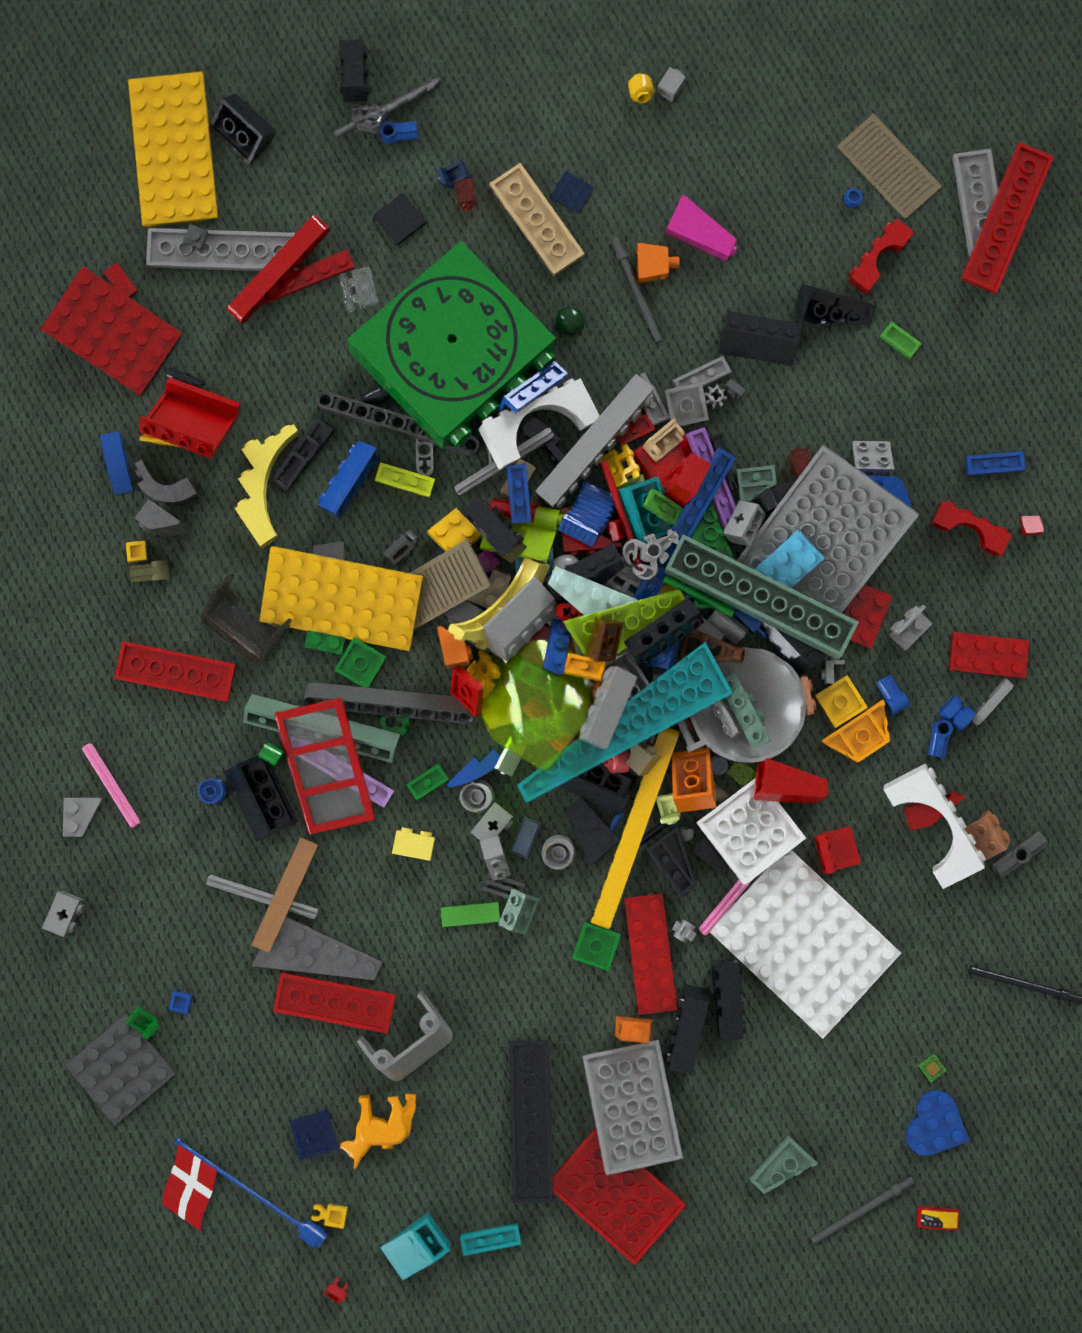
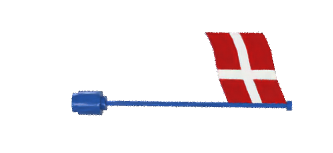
M178 1137L174 1144L178 1148L175 1163L165 1186L162 1205L201 1231L203 1216L213 1193L218 1171L298 1226L299 1229L297 1231L300 1233L298 1236L300 1239L312 1247L316 1246L319 1248L328 1235L324 1232L323 1228L310 1219L308 1222L303 1221L302 1224L187 1146L181 1141V1138Z

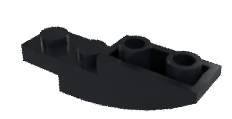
M527 414L521 420L518 427L520 431L518 432L526 441L549 427L537 418ZM555 433L554 438L539 446L542 450L546 449L550 453L548 457L554 465L559 464L565 457L557 448L561 439Z

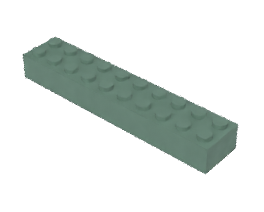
M684 534L664 572L836 659L842 657L859 623Z

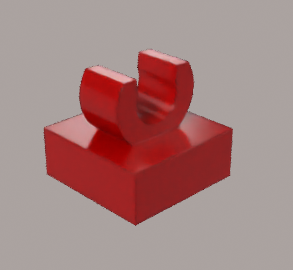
M337 1277L333 1283L327 1286L323 1294L340 1304L347 1295L344 1291L348 1288V1283L343 1288H339L337 1282L340 1278Z

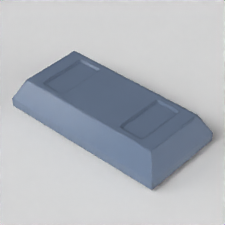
M524 816L509 852L527 859L542 823Z

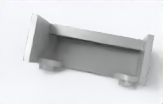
M422 990L418 993L417 997L428 1010V1013L420 1020V1027L425 1033L423 1037L395 1058L385 1049L375 1052L363 1035L357 1041L373 1065L395 1082L405 1078L448 1045L453 1038L451 1028Z

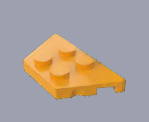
M884 700L879 701L822 739L821 742L859 763L890 742Z

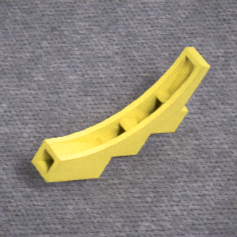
M294 424L283 427L280 430L281 433L275 437L274 435L268 437L264 444H261L258 439L255 441L250 440L241 449L254 469L245 470L241 477L238 478L251 498L241 500L235 510L261 548L278 539L267 511V483L271 469L279 454L288 443L300 434Z
M524 558L511 584L491 607L471 620L450 624L448 632L454 634V638L459 641L465 642V640H470L476 643L475 646L477 648L486 650V648H489L483 626L533 577H536L543 585L550 565L543 561Z

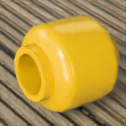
M639 73L630 79L628 87L632 100L638 103L648 102L654 95L651 77Z

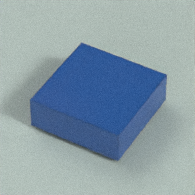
M173 991L169 1011L189 1014L193 994Z

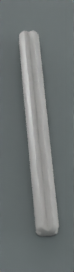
M546 428L519 445L517 449L520 457L522 458L554 438L552 430ZM494 461L454 487L455 491L461 496L501 470L498 469Z
M209 875L207 879V885L268 905H270L274 896L273 894L214 875ZM293 901L289 912L316 919L318 909Z

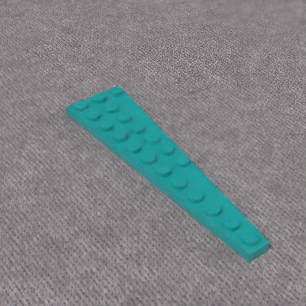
M706 642L626 702L607 749L597 748L578 738L519 783L517 786L526 803L733 694Z

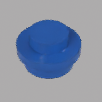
M849 189L845 193L844 202L848 207L856 208L862 203L863 195L858 189Z

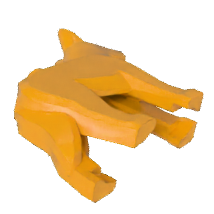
M405 1094L406 1105L402 1107L398 1096L388 1097V1102L392 1106V1112L388 1121L372 1116L370 1095H360L359 1103L362 1110L360 1120L356 1126L355 1139L340 1144V1148L354 1159V1170L358 1167L361 1159L371 1146L382 1145L383 1149L394 1148L395 1144L402 1143L409 1136L412 1118L416 1109V1094Z

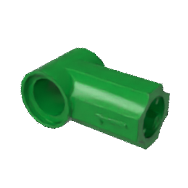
M267 742L260 751L259 757L276 767L284 758L285 752L282 748Z

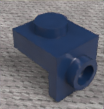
M458 160L445 169L442 167L437 169L440 183L449 188L456 187L470 178L463 160Z

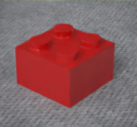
M692 452L687 457L683 456L681 461L672 470L674 475L671 479H668L664 486V489H666L664 496L679 506L684 507L696 495L711 464Z

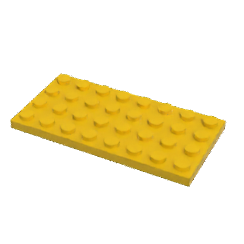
M203 72L128 79L143 227L218 219Z
M272 546L270 547L259 621L345 637V639L350 640L354 637L361 642L410 651L423 576Z

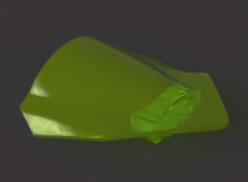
M536 640L525 643L508 662L495 654L490 655L492 662L499 667L501 676L493 679L496 685L486 699H483L481 710L482 719L492 739L541 770H548L554 765L585 723L591 686H585L582 677L564 674V672L559 675L543 668L548 640ZM573 643L568 644L567 656L568 653L576 655Z

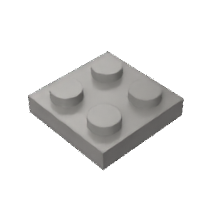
M702 382L664 390L670 421L674 418L679 426L709 420Z

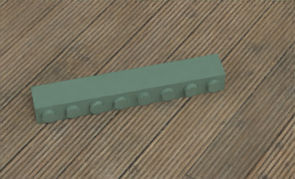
M251 694L244 709L243 723L279 732L274 713L299 706ZM314 712L285 719L288 733L294 737L316 743L343 737L338 717ZM348 720L358 754L390 763L393 762L400 734ZM345 744L335 746V748L347 751Z

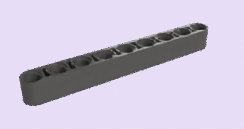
M328 391L320 392L317 396L316 401L319 408L326 413L411 439H418V441H425L439 447L423 429L419 433L412 432V428L418 425L412 417ZM330 399V404L326 406L321 404L322 400ZM342 404L349 405L346 411L339 410ZM366 410L367 414L360 417L357 415L358 411ZM378 415L385 416L383 422H377L375 419ZM398 420L403 422V426L400 428L393 426ZM471 435L461 446L455 447L449 444L444 449L467 456H475L479 452L480 445L478 439ZM472 442L476 444V448L468 450L466 445Z
M313 682L306 685L303 704L309 705L342 697L346 712L464 724L471 723L474 720V715L454 696Z

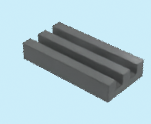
M489 872L483 887L484 891L507 899L510 896L509 894L488 887V884L508 891L515 889L490 880ZM507 877L500 879L520 886L518 891L523 893L525 883Z

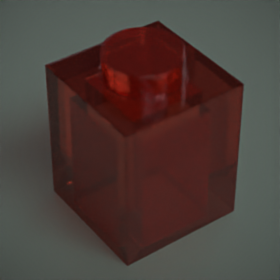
M468 178L454 181L458 208L471 210L474 206H477L473 179Z
M800 447L790 451V455L787 457L795 478L801 475L812 460L807 448L802 450Z

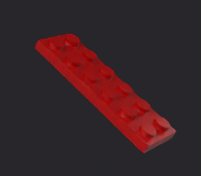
M122 641L114 679L228 702L236 664Z
M663 894L624 898L638 1014L677 1010Z
M281 972L273 1012L388 1034L396 994Z

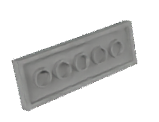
M991 149L957 153L952 156L969 258L998 191Z

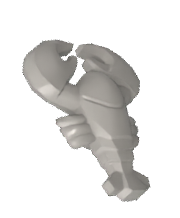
M669 529L667 530L666 537L656 539L653 533L647 535V537L645 536L644 540L648 543L638 539H631L623 547V557L628 564H631L629 555L632 554V560L635 561L638 549H640V559L644 562H650V565L638 564L637 567L642 568V571H638L635 567L632 570L638 578L651 580L657 575L658 559L661 564L666 562L669 555L665 550H667L671 543L678 544L679 536L675 531Z

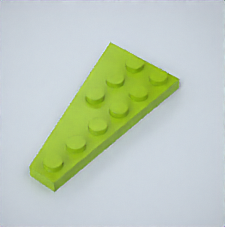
M677 589L565 620L563 623L585 657H589L586 654L595 617L623 622L624 626L617 652L619 654L627 648L624 643L625 640L685 600V597Z

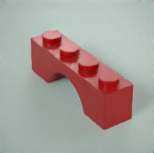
M897 218L892 224L889 222L882 231L885 234L882 238L877 237L871 245L873 247L871 252L866 251L860 259L861 265L859 267L855 266L849 273L851 278L848 283L864 295H867L880 277L876 267L877 256L882 252L890 250L900 252L914 233L913 230Z
M942 501L938 504L929 523L944 532H948L958 525L972 528L980 538V549L996 557L1003 555L1012 534L1007 532L1006 528L1002 526L996 527L985 518H977L969 510H960L950 501Z

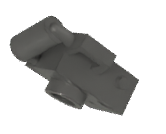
M407 530L403 535L399 534L392 541L393 544L383 553L395 565L401 559H405L410 555V550L414 548L413 545L419 541V538L411 530Z

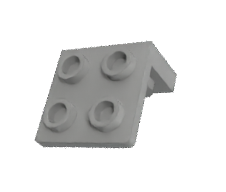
M852 442L855 468L867 476H893L894 464L890 442Z
M924 605L911 607L903 615L905 619L897 621L890 628L892 632L889 636L904 651L932 625L921 613L926 608Z

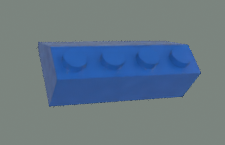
M361 441L351 446L349 457L341 462L338 468L340 470L339 473L331 478L328 484L330 487L327 492H323L318 499L320 502L318 504L319 507L339 520L380 456L377 448Z

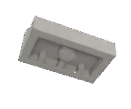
M727 699L716 702L713 705V711L716 717L720 718L723 723L722 727L725 734L729 735L731 739L744 734Z

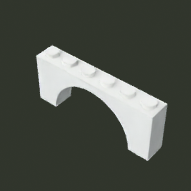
M581 378L576 381L570 379L564 382V386L559 389L557 386L547 391L548 394L540 396L516 414L512 410L506 409L498 414L499 417L493 419L491 416L482 421L483 424L478 430L499 470L515 463L521 458L517 449L516 434L521 420L531 412L537 410L559 412L568 417L577 426L579 431L592 426L600 415Z
M925 763L885 784L884 791L893 807L907 802L923 803L935 808L947 819L953 833L952 845L945 858L933 866V874L942 889L984 869L986 858L981 850L977 851L974 846L976 844L974 837L971 833L967 834L965 831V822L961 817H957L955 805L951 800L948 801L945 795L947 793L943 785H938L935 780L937 776L932 767L928 768Z

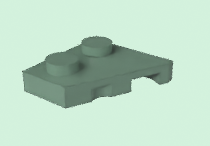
M775 465L736 470L740 501L750 502L758 494L777 484Z

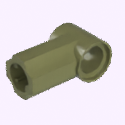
M166 560L130 566L129 571L132 583L170 580L169 566Z

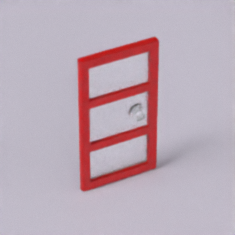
M342 697L274 713L309 834L375 820L374 809Z

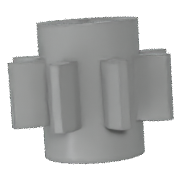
M718 384L713 389L709 386L707 388L709 393H704L705 398H707L706 405H712V409L716 405L721 408L723 406L722 401L727 400V397L723 396L725 389L721 390L718 388ZM713 393L717 394V400H714Z
M684 919L681 923L676 921L672 928L676 931L673 936L684 943L688 939L693 941L697 935L694 932L695 926Z

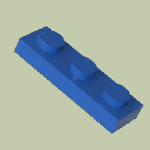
M1023 451L965 457L967 476L1021 472L1025 470Z
M526 464L507 465L511 523L531 522Z
M556 618L551 622L543 668L561 675L565 669L570 633L565 624Z

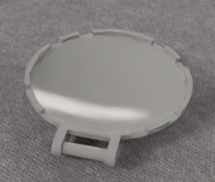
M744 647L745 657L742 664L736 662L717 663L725 678L736 673L743 689L754 695L757 701L755 703L757 710H761L766 718L764 720L766 725L764 729L771 741L757 749H753L745 733L731 739L729 735L725 734L722 727L723 723L720 718L716 717L713 711L714 704L689 716L700 741L694 742L685 720L677 723L687 743L686 748L688 752H693L707 745L713 752L726 759L742 763H754L764 761L766 758L771 759L786 750L800 733L806 715V700L803 686L795 670L786 661L770 651Z

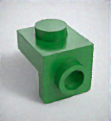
M137 1006L126 1020V1024L140 1032L145 1040H148L150 1036H154L159 1028L157 1018L140 1006Z

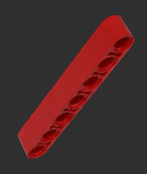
M316 215L312 216L229 304L227 311L240 323H245L328 235L330 227Z

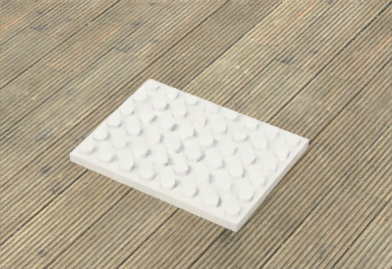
M792 850L764 870L710 931L715 938L821 1038H824L901 954L896 947Z

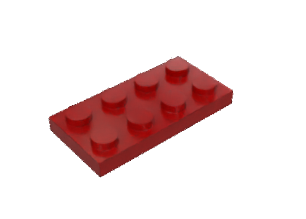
M952 632L948 670L1025 679L1029 640Z

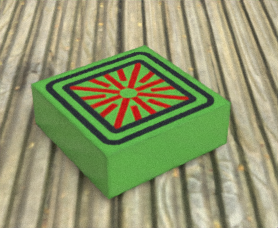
M934 1054L918 1065L930 1082L947 1071Z

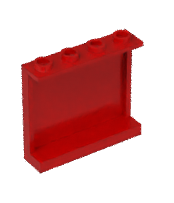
M169 377L166 381L165 392L147 417L140 416L139 432L212 459L237 421L240 403Z

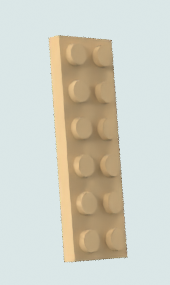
M521 163L489 183L490 188L553 277L585 255Z

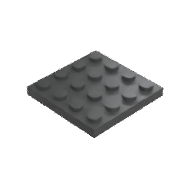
M128 1014L120 1018L65 1065L114 1126L176 1074L150 1040H145L140 1032L126 1024V1020L129 1017Z

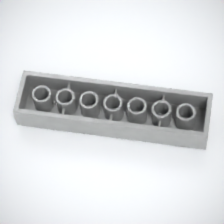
M635 374L535 491L537 497L550 508L561 509L566 503L568 494L573 495L579 488L578 483L580 480H586L591 474L592 466L594 464L598 466L603 460L604 452L606 450L611 451L616 445L617 437H622L628 431V424L631 421L634 423L640 417L641 409L643 407L647 408L654 400V388Z

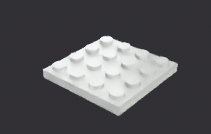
M755 779L697 822V825L743 885L749 883L806 839L779 802L753 800Z

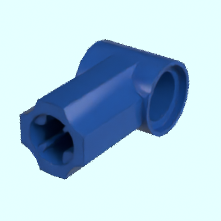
M387 121L380 126L381 137L386 144H393L397 141L418 140L416 122L394 124ZM387 131H393L392 135H385Z
M891 674L875 682L885 699V705H888L891 710L889 711L891 715H895L910 707L908 698L899 690Z
M936 720L933 723L927 755L945 758L949 737L953 731V726L949 721ZM941 723H944L946 730L941 734L938 727Z

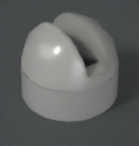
M679 827L682 841H690L694 835V828L686 827L687 829H684L685 827Z

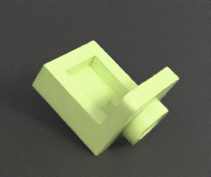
M673 793L657 796L656 801L661 815V824L667 823V825L678 822L681 812L678 813Z

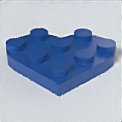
M931 1090L921 1096L917 1106L918 1116L910 1121L905 1133L906 1141L912 1150L918 1155L927 1156L969 1141L957 1106L951 1096L939 1090Z

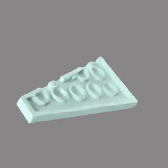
M555 566L548 582L556 592L583 615L638 601V599Z

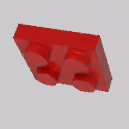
M458 664L453 667L451 695L475 717L480 715L484 687Z

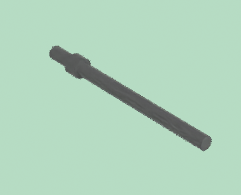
M615 237L612 239V243L617 252L616 257L619 262L621 261L655 342L662 341L661 334L628 261L627 251L623 249L619 238Z
M910 1176L899 1184H893L890 1186L891 1189L812 1236L811 1239L814 1244L832 1235L890 1198L903 1194L902 1191L915 1184L914 1180Z

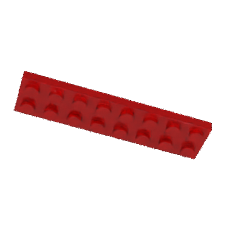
M1021 142L1017 144L960 280L993 294L998 292L1054 156Z

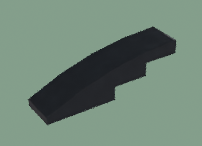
M317 418L309 432L305 433L296 448L291 450L272 481L285 491H288L324 446L335 428L323 419Z

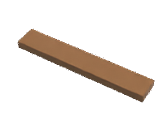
M300 837L251 944L252 946L268 953L271 952L316 853L318 844Z

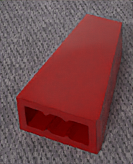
M766 758L757 765L753 800L817 804L828 795V780Z

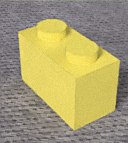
M402 827L401 830H396L392 854L431 860L435 837H432L431 832L421 831L420 834L412 833L413 829Z

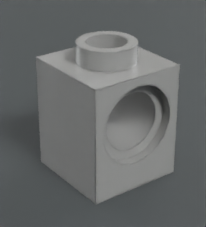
M669 67L658 85L657 93L673 102L684 85L686 76L680 70Z

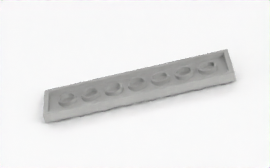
M148 228L146 265L151 268L261 271L296 233L207 230L209 234L203 249L200 250L183 243L187 229Z

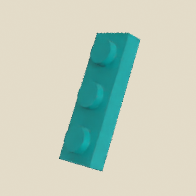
M518 1223L460 1234L463 1256L521 1245Z

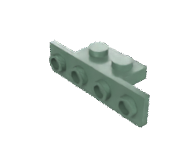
M736 673L727 676L725 679L733 694L727 696L726 699L751 747L757 749L771 741L764 729V726H766L764 720L766 718L761 710H757L755 706L757 701L754 695L743 689Z

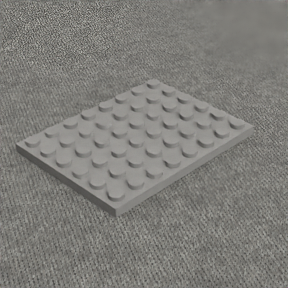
M823 444L757 532L751 546H747L736 561L755 569L799 529L825 558L797 582L792 589L842 613L916 520L919 513Z

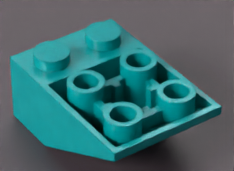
M427 1212L380 1248L402 1280L448 1253L451 1243L430 1213Z

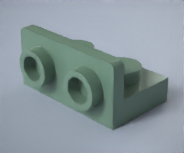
M512 889L499 921V926L512 932L526 935L540 899Z

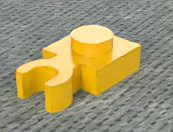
M320 1204L314 1205L313 1209L319 1210L320 1215H312L311 1219L313 1221L325 1219V1226L344 1229L348 1207L328 1204L327 1209H324Z

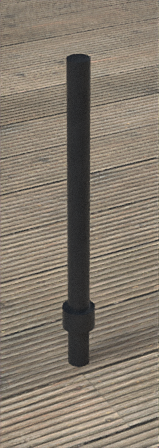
M969 966L968 973L1055 996L1062 1001L1070 1000L1082 1004V996L1070 993L1069 990L1063 988L1055 989Z

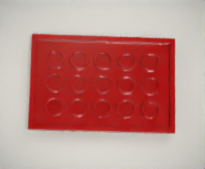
M82 266L40 328L42 332L139 396H141L182 334L84 266Z
M596 1127L552 1176L553 1193L634 1266L686 1206L684 1201L646 1167L605 1175Z

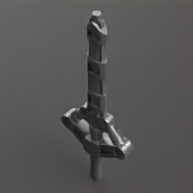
M430 79L421 86L411 89L381 106L374 104L368 107L362 106L360 103L354 104L352 106V122L334 131L335 137L339 138L354 129L358 132L380 133L382 120L386 119L387 113L417 98L420 94L434 89L441 82L440 79Z

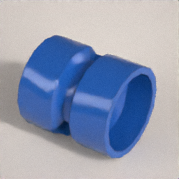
M953 695L939 710L938 714L945 720H951L952 726L961 731L971 722L976 712L969 706H963V701L956 695Z
M206 779L198 788L200 799L207 804L220 803L228 794L226 784L220 779Z

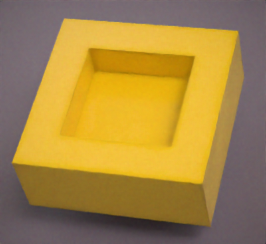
M146 541L126 543L127 562L148 561Z

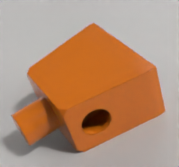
M644 243L637 244L638 283L668 278L669 269L679 268V257H668V247Z
M616 1016L615 1036L622 1041L649 1043L652 1036L653 1020Z

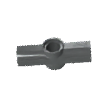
M1039 831L1035 832L991 864L992 869L1000 878L1005 877L1021 864L1027 863L1032 856L1048 846L1046 838ZM1018 850L1023 852V857L1020 860L1016 857Z

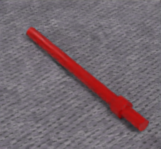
M603 461L600 464L627 541L635 539L608 461ZM638 549L637 558L635 560L636 566L638 564H644L643 561L640 559V549Z

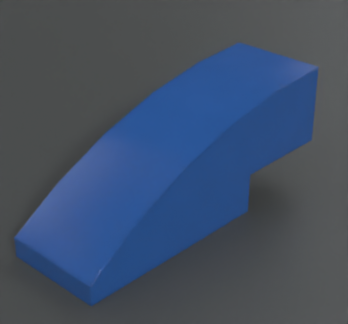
M120 432L100 435L114 494L134 491L123 435Z
M493 749L481 762L474 757L447 785L449 787L460 786L488 774L495 769L501 756Z

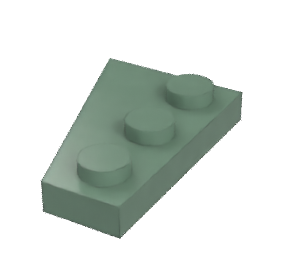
M788 1135L751 1175L749 1180L765 1194L818 1163Z

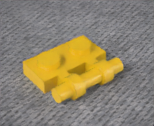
M628 444L621 446L623 451L621 454H618L616 450H612L604 455L601 461H608L617 489L630 484L628 479L630 475L633 476L634 480L641 478L639 465L635 463L634 453ZM627 461L629 467L624 469L622 462Z
M480 650L478 652L479 661L474 660L467 671L476 681L482 684L484 687L483 699H486L496 685L493 679L499 678L501 674L499 667L492 662L491 656L485 653L484 650Z

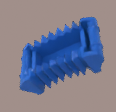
M583 481L576 502L571 510L564 515L558 530L593 547L596 539L603 534L612 517L615 507L612 495L609 491H604L602 488L590 484L589 481Z

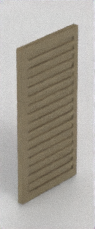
M874 113L837 145V148L904 219L908 218L935 192L942 188V185Z
M468 539L410 572V574L423 576L414 630L491 587Z

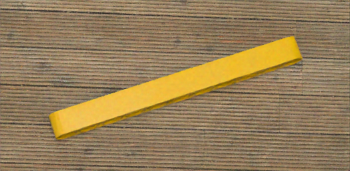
M669 727L659 732L656 738V743H654L653 747L657 750L656 753L660 756V759L650 772L643 775L641 779V785L639 790H637L633 807L627 818L626 827H624L621 835V841L617 846L613 863H611L608 871L607 880L604 882L600 899H598L594 910L595 913L590 922L608 930L612 924L680 733L678 730Z

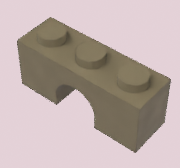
M642 741L630 748L631 754L626 764L639 776L646 775L660 759V756L652 745Z

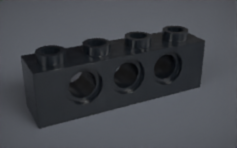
M686 598L625 640L624 643L637 663L643 666L661 652L666 651L674 643L682 640L687 634L698 629L705 622L700 611Z

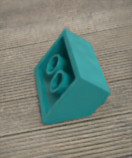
M658 476L618 489L634 537L644 543L647 542L644 540L645 536L647 537V535L653 533L656 538L667 535V530L673 527V525L668 524L643 507L651 489H655L663 494Z

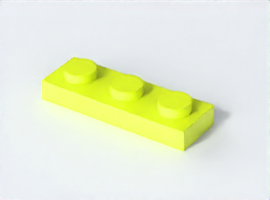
M380 462L375 482L430 498L435 479Z

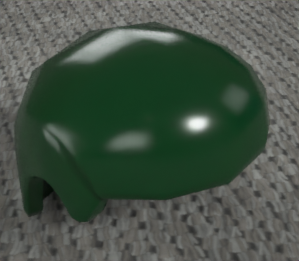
M568 306L557 313L555 323L557 329L562 334L573 336L583 330L585 318L579 309Z

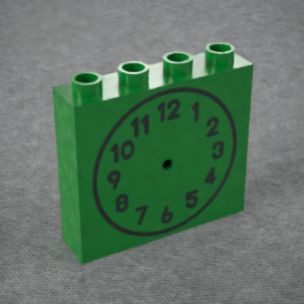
M462 241L456 244L347 339L349 353L442 450L450 443L455 447L461 446L473 432L469 428L472 423L479 417L482 421L488 417H493L499 411L500 405L497 403L499 399L527 381L525 376L534 368L541 371L556 359V356L552 353L556 338Z

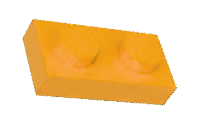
M568 653L564 674L602 681L607 664L606 661L595 662L589 657Z

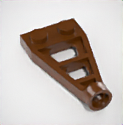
M696 629L681 640L677 658L678 663L688 655L687 649L689 639L691 638L700 640L702 643L706 642L708 648L709 644L720 646L722 648L720 656H713L716 663L736 662L742 664L745 657V648L734 647Z

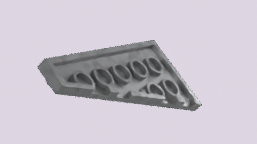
M286 917L271 952L268 953L260 949L252 966L375 980L382 961Z

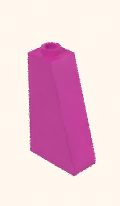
M682 195L667 227L666 234L722 260L727 261L729 256L733 258L737 246H734L737 239L690 199Z

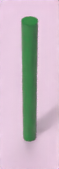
M668 575L663 580L664 583L679 589L681 592L731 618L735 612L733 609Z

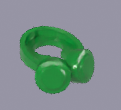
M382 715L380 725L383 730L398 733L400 737L407 733L410 718L395 717L403 726L391 728L386 725V719L390 716Z

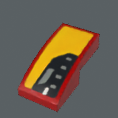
M918 1206L916 1226L937 1230H958L960 1210Z

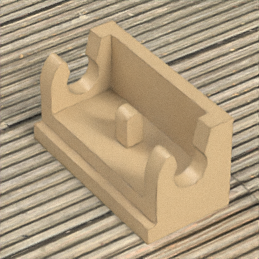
M673 418L650 437L642 448L655 462H658L682 442L683 438L681 436H684L685 432Z

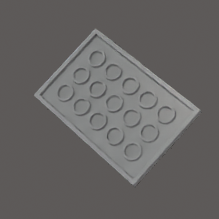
M659 1040L582 1055L605 1175L683 1159Z

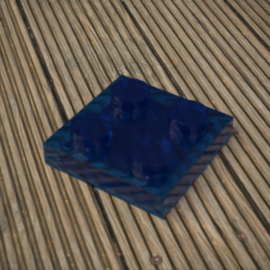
M328 1110L290 1120L289 1123L299 1160L338 1149Z

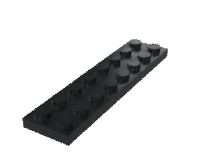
M549 1040L509 1041L513 1203L553 1202Z

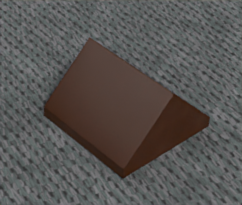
M595 617L586 655L595 662L616 660L624 623Z

